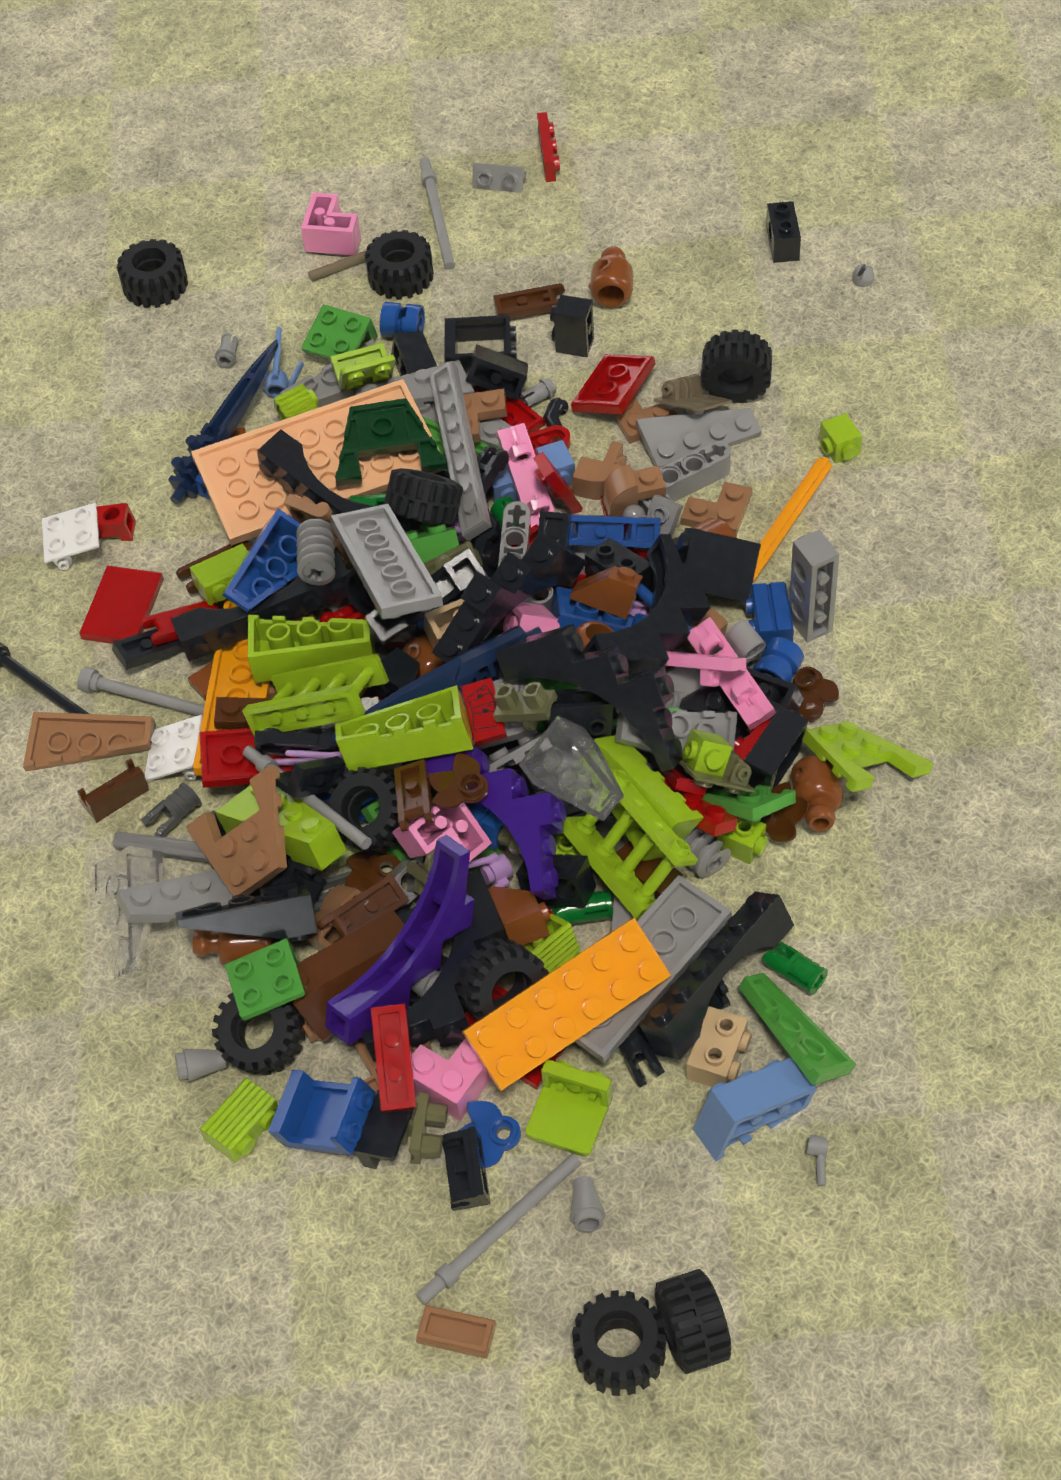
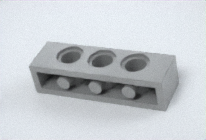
M820 530L799 537L793 541L789 604L793 625L807 643L832 632L834 623L839 553Z

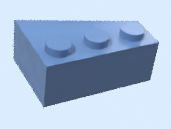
M791 1057L782 1061L773 1060L763 1069L755 1072L746 1071L736 1080L726 1084L725 1082H720L714 1085L707 1093L708 1097L693 1127V1131L713 1159L718 1161L725 1156L723 1153L725 1148L739 1140L744 1145L752 1140L750 1133L767 1124L771 1129L807 1108L817 1087L815 1085L812 1086Z

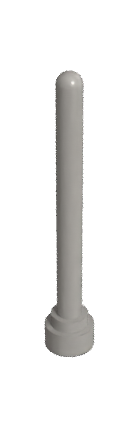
M84 667L77 681V687L81 691L93 693V691L98 692L101 689L188 714L203 716L205 705L106 679L96 669Z

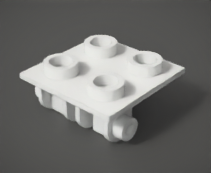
M96 503L42 518L45 563L53 561L60 570H67L72 564V555L100 547Z
M202 715L154 729L145 770L146 781L155 780L177 772H182L187 780H195L197 778L193 771V763L203 719Z

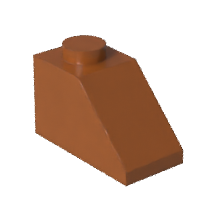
M613 566L578 581L569 599L627 619L633 608L643 576L636 574L631 568Z
M497 886L488 888L508 939L524 946L550 935L546 922L550 921L551 917L545 902L538 904L531 891Z

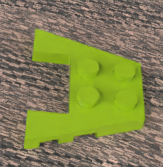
M848 721L808 729L802 740L821 761L828 760L833 765L832 772L837 778H841L843 775L847 779L846 787L852 792L872 787L875 776L862 767L889 762L914 778L930 774L934 764L932 761L865 731Z

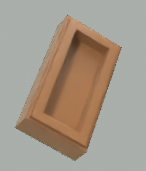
M425 1305L416 1342L422 1345L488 1359L496 1328V1320Z

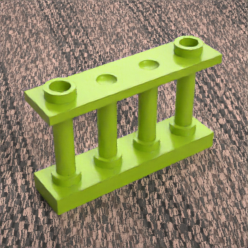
M378 654L277 673L271 676L277 691L273 699L248 704L242 712L254 736L255 730L263 731L267 728L288 732L347 721L363 716L366 712L359 697L361 691L367 687L387 684L389 679Z
M601 769L595 775L606 786L585 816L566 817V820L563 821V834L582 856H588L590 866L635 919H640L656 901L654 892L674 866L695 865L699 860L691 852L689 844L675 834L630 782V777L620 769ZM615 797L625 808V811L606 837L603 838L596 830L595 823ZM635 820L645 831V834L623 862L616 854L614 847ZM655 843L666 856L643 885L635 876L634 869Z

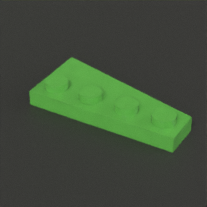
M713 784L712 788H707L702 799L712 805L725 808L727 813L742 818L744 822L754 823L760 821L764 816L796 803V790L784 789L782 793L777 794L771 793V786L757 785L756 788H753L755 790L754 793L742 790L741 794H735L724 790L723 786Z

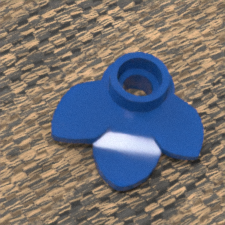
M487 1101L468 1102L467 1110L472 1122L458 1131L475 1126L482 1137L485 1166L488 1168L500 1161L504 1151L514 1148L519 1143L521 1129L515 1119L509 1116H502L495 1104ZM503 1129L510 1131V1135L506 1139L498 1137V1133Z

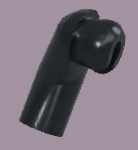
M558 397L549 402L543 416L547 427L554 425L563 426L559 416L566 413L565 410L569 408L566 400Z

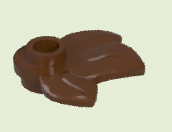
M803 667L795 673L793 683L798 685L804 699L798 713L808 719V722H813L823 714L825 702H834L839 699L838 687L835 682L824 679L821 672L813 667Z
M456 754L453 770L435 772L428 775L433 790L437 792L432 800V804L440 808H455L464 802H479L485 798L489 791L487 779L480 774L479 763L476 759L466 754Z
M784 782L777 785L771 790V793L780 794L784 789L791 790L790 783ZM796 797V803L762 817L760 822L766 824V834H769L770 838L775 842L784 843L792 841L796 837L795 824L800 823L806 817L810 804L807 800Z
M364 851L357 852L346 859L348 866L353 871L346 878L344 886L356 888L363 892L390 873H385L381 870L383 865H389L393 870L400 863V860L390 854L376 856Z

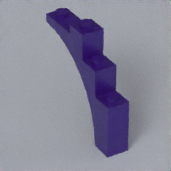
M474 745L472 750L423 758L428 765L429 774L453 770V762L457 753L466 754L477 760L480 765V774L487 779L489 791L485 798L476 802V804L492 811L506 825L519 845L527 867L531 893L542 900L556 898L555 887L558 886L559 880L553 864V855L556 854V843L552 835L564 833L563 821L566 820V809L563 802L550 792L527 796L528 789L525 779L511 768L489 772L488 757ZM422 759L402 762V766ZM431 786L432 797H435L437 792Z
M448 835L436 840L433 862L425 887L401 932L385 953L365 974L347 989L327 1001L325 1028L347 1045L362 1038L363 1032L373 1029L371 1008L405 1003L408 1010L411 984L440 968L443 941L472 926L474 899L466 893L470 850Z

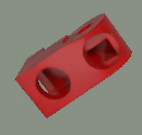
M127 503L97 506L99 539L120 537L121 541H133L136 520Z

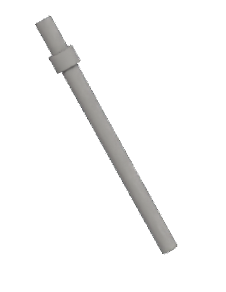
M424 157L420 160L422 169L421 180L427 190L444 267L446 270L454 269L455 263L436 188V173L432 170L430 159Z
M247 746L243 751V756L255 764L258 772H261L268 766L278 767L277 761L269 755L261 754L252 746ZM278 767L279 773L284 772L282 769ZM310 795L299 798L334 823L337 830L361 849L366 850L370 847L372 840L318 797Z
M570 1154L450 1264L445 1262L434 1272L435 1277L415 1294L417 1299L425 1306L445 1287L449 1289L460 1279L458 1275L581 1165L577 1156Z

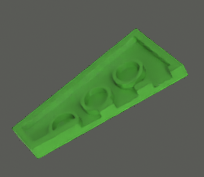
M764 973L744 977L738 988L812 1086L851 1073L856 1063Z

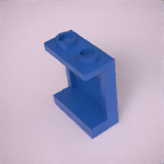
M292 1069L268 1132L288 1148L353 1155L356 1144L361 1137L368 1112L373 1105L376 1092L360 1077H353L350 1084L313 1080L303 1070Z

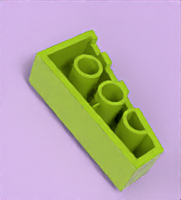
M248 614V661L255 683L272 681L271 676L277 673L375 654L372 630L364 619L330 618L328 622H318L315 620V617H303L302 621L286 620L285 616H273L272 620L260 619L259 615Z
M457 685L335 724L336 742L348 771L351 769L357 771L359 767L373 768L474 749L468 713Z
M616 735L595 738L578 759L600 794L606 786L595 775L597 771L601 769H620L630 777V782L679 838L684 840L703 820L704 817L697 810L692 811L685 804L686 799L679 792H673L664 783L666 779L658 771L653 772L646 765L647 760L634 747L615 742ZM614 797L608 807L616 820H618L625 811V808ZM634 820L625 834L633 847H635L645 834V831ZM654 843L642 861L661 858L666 855Z
M251 784L215 811L226 834L259 811ZM276 786L277 794H280L282 797V807L278 809L279 826H284L286 855H289L292 861L322 871L347 852L334 823L299 798L294 799Z

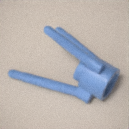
M281 327L276 329L275 340H278V348L274 355L273 371L269 374L267 370L263 378V392L271 398L280 395L282 390L293 385L304 366V363L300 361L290 380L284 371L279 370Z

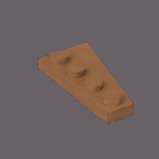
M33 712L23 768L25 771H33L150 750L155 720L152 716Z

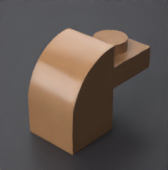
M612 441L603 461L581 456L572 476L575 496L600 500V496H603V484L606 478L613 471L625 466L627 463V456L623 455V443Z
M628 464L613 471L603 484V503L608 516H622L627 506L632 504L638 505L639 500L652 498L658 494L661 496L666 495V485L659 466L633 471L631 465Z

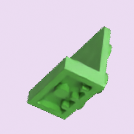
M323 304L301 348L303 352L330 359V356L358 349L364 341L368 342L373 339L375 342L378 335L371 318Z
M287 938L225 964L242 1020L245 1021L306 994L297 968L300 959Z

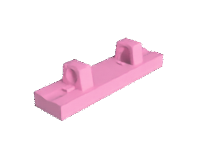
M525 423L498 430L496 435L500 447L508 451L510 456L506 465L518 500L525 503L530 509L531 527L536 524L539 525L540 511H555L546 485L542 484L535 473L538 466L533 458L536 455ZM527 454L528 458L515 461L520 455Z
M711 617L689 630L690 634L687 640L697 654L711 655L722 647L723 649L714 655L738 657ZM747 669L746 671H721L719 686L750 731L775 715L774 707Z
M667 651L669 660L664 665L665 669L666 666L700 669V685L716 687L720 684L721 671H746L747 658Z

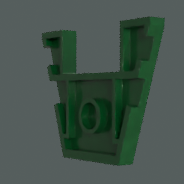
M406 398L351 406L344 432L343 447L340 451L339 466L335 474L336 486L362 483L358 458L417 449L421 470L424 472L447 470V459L444 454L441 455L437 449L436 442L432 436L428 435L422 421Z

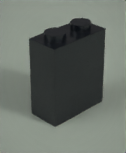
M685 528L684 533H681L678 538L677 549L680 550L679 556L688 574L690 583H701L705 594L740 602H746L749 599L761 544L695 528Z

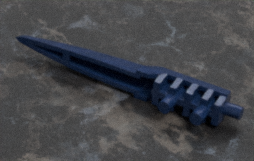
M278 340L273 341L246 371L210 422L204 425L200 435L197 434L196 437L191 435L186 438L185 442L188 445L187 450L190 456L172 459L171 465L174 467L173 472L176 476L171 475L168 480L175 490L170 497L173 503L179 505L185 496L195 498L199 493L195 481L199 472L192 458L191 451L229 439L232 436L271 364L278 348Z
M521 626L509 629L456 655L453 660L412 681L366 710L364 715L456 685L460 692L462 691L461 686L481 681L484 677L486 679L491 677L493 681L499 680L496 671L501 668L494 651L506 642L539 634L542 631L539 627L525 632ZM335 733L331 737V742L336 741Z

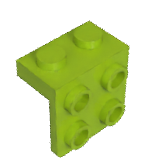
M383 342L330 356L339 390L347 389V391H354V389L361 388L366 383L374 382L375 384L389 380V377L393 376L396 362L394 355H387Z
M546 1060L541 1070L543 1088L527 1124L526 1136L531 1140L585 1157L589 1156L592 1153L613 1099L612 1079L607 1078L598 1071L586 1072L577 1069L566 1061L558 1060L554 1062Z

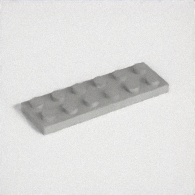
M389 504L331 515L332 527L382 619L398 618L401 615L418 611L426 612L432 608L443 606L442 594Z
M678 875L637 921L671 976L574 1042L605 1063L649 1013L650 1009L669 990L670 986L689 967L690 963L703 951L710 940L723 928L732 917L731 910Z

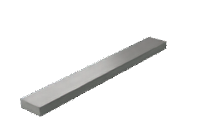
M450 361L431 373L429 378L450 479L463 487L457 513L463 538L470 541L491 528L492 525L458 369Z

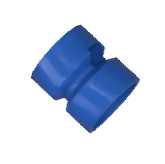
M383 303L380 314L381 336L393 337L397 333L424 331L425 310L423 305L407 304L403 308L401 303Z
M782 637L772 638L767 643L761 658L756 662L753 670L791 682L793 675H795L804 661L803 651L791 640Z

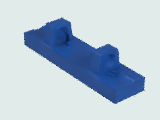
M571 514L569 545L598 546L608 538H611L624 547L651 548L660 535L661 518ZM624 524H626L625 538H624Z

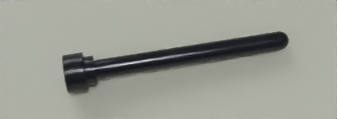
M0 642V667L7 668L67 713L90 714L13 659L9 648Z

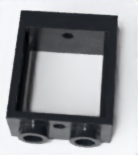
M510 315L445 318V363L459 360L466 373L473 353L458 354V342L504 340V351L498 352L517 359L516 345H512V342H517L516 326L510 325Z
M780 706L745 758L744 762L751 768L748 784L752 788H756L757 785L771 786L772 790L779 785L800 753L809 720L797 711Z

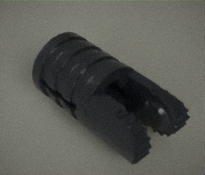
M638 1024L618 1048H620L624 1061L638 1087H642L647 1084L645 1074L638 1064L639 1062L647 1059L651 1070L657 1076L665 1071Z

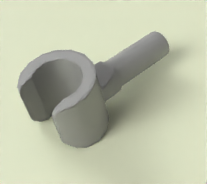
M810 1135L807 1154L817 1157V1186H826L825 1163L828 1141L824 1137Z

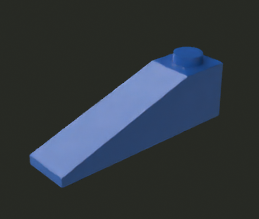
M278 508L259 533L222 596L244 611L249 612L297 577L296 532L301 523Z
M556 586L551 613L558 619L557 622L560 624V628L574 624L576 630L583 623L597 621L606 624L616 632L631 627L647 617L645 614L637 613L635 616L629 615L627 619L569 599L573 591L572 589Z

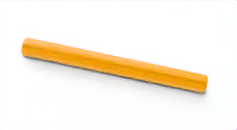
M819 457L761 540L753 582H755L831 470L832 464L827 457Z

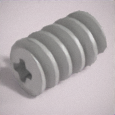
M322 519L306 520L299 525L296 532L297 573L308 584L325 585L330 583L336 574L334 569L335 545L332 525Z
M695 827L684 841L689 844L691 852L699 861L695 865L688 867L694 869L699 877L706 878L724 867L730 858L731 851L729 848L721 851L723 848L721 840L713 842L714 837Z

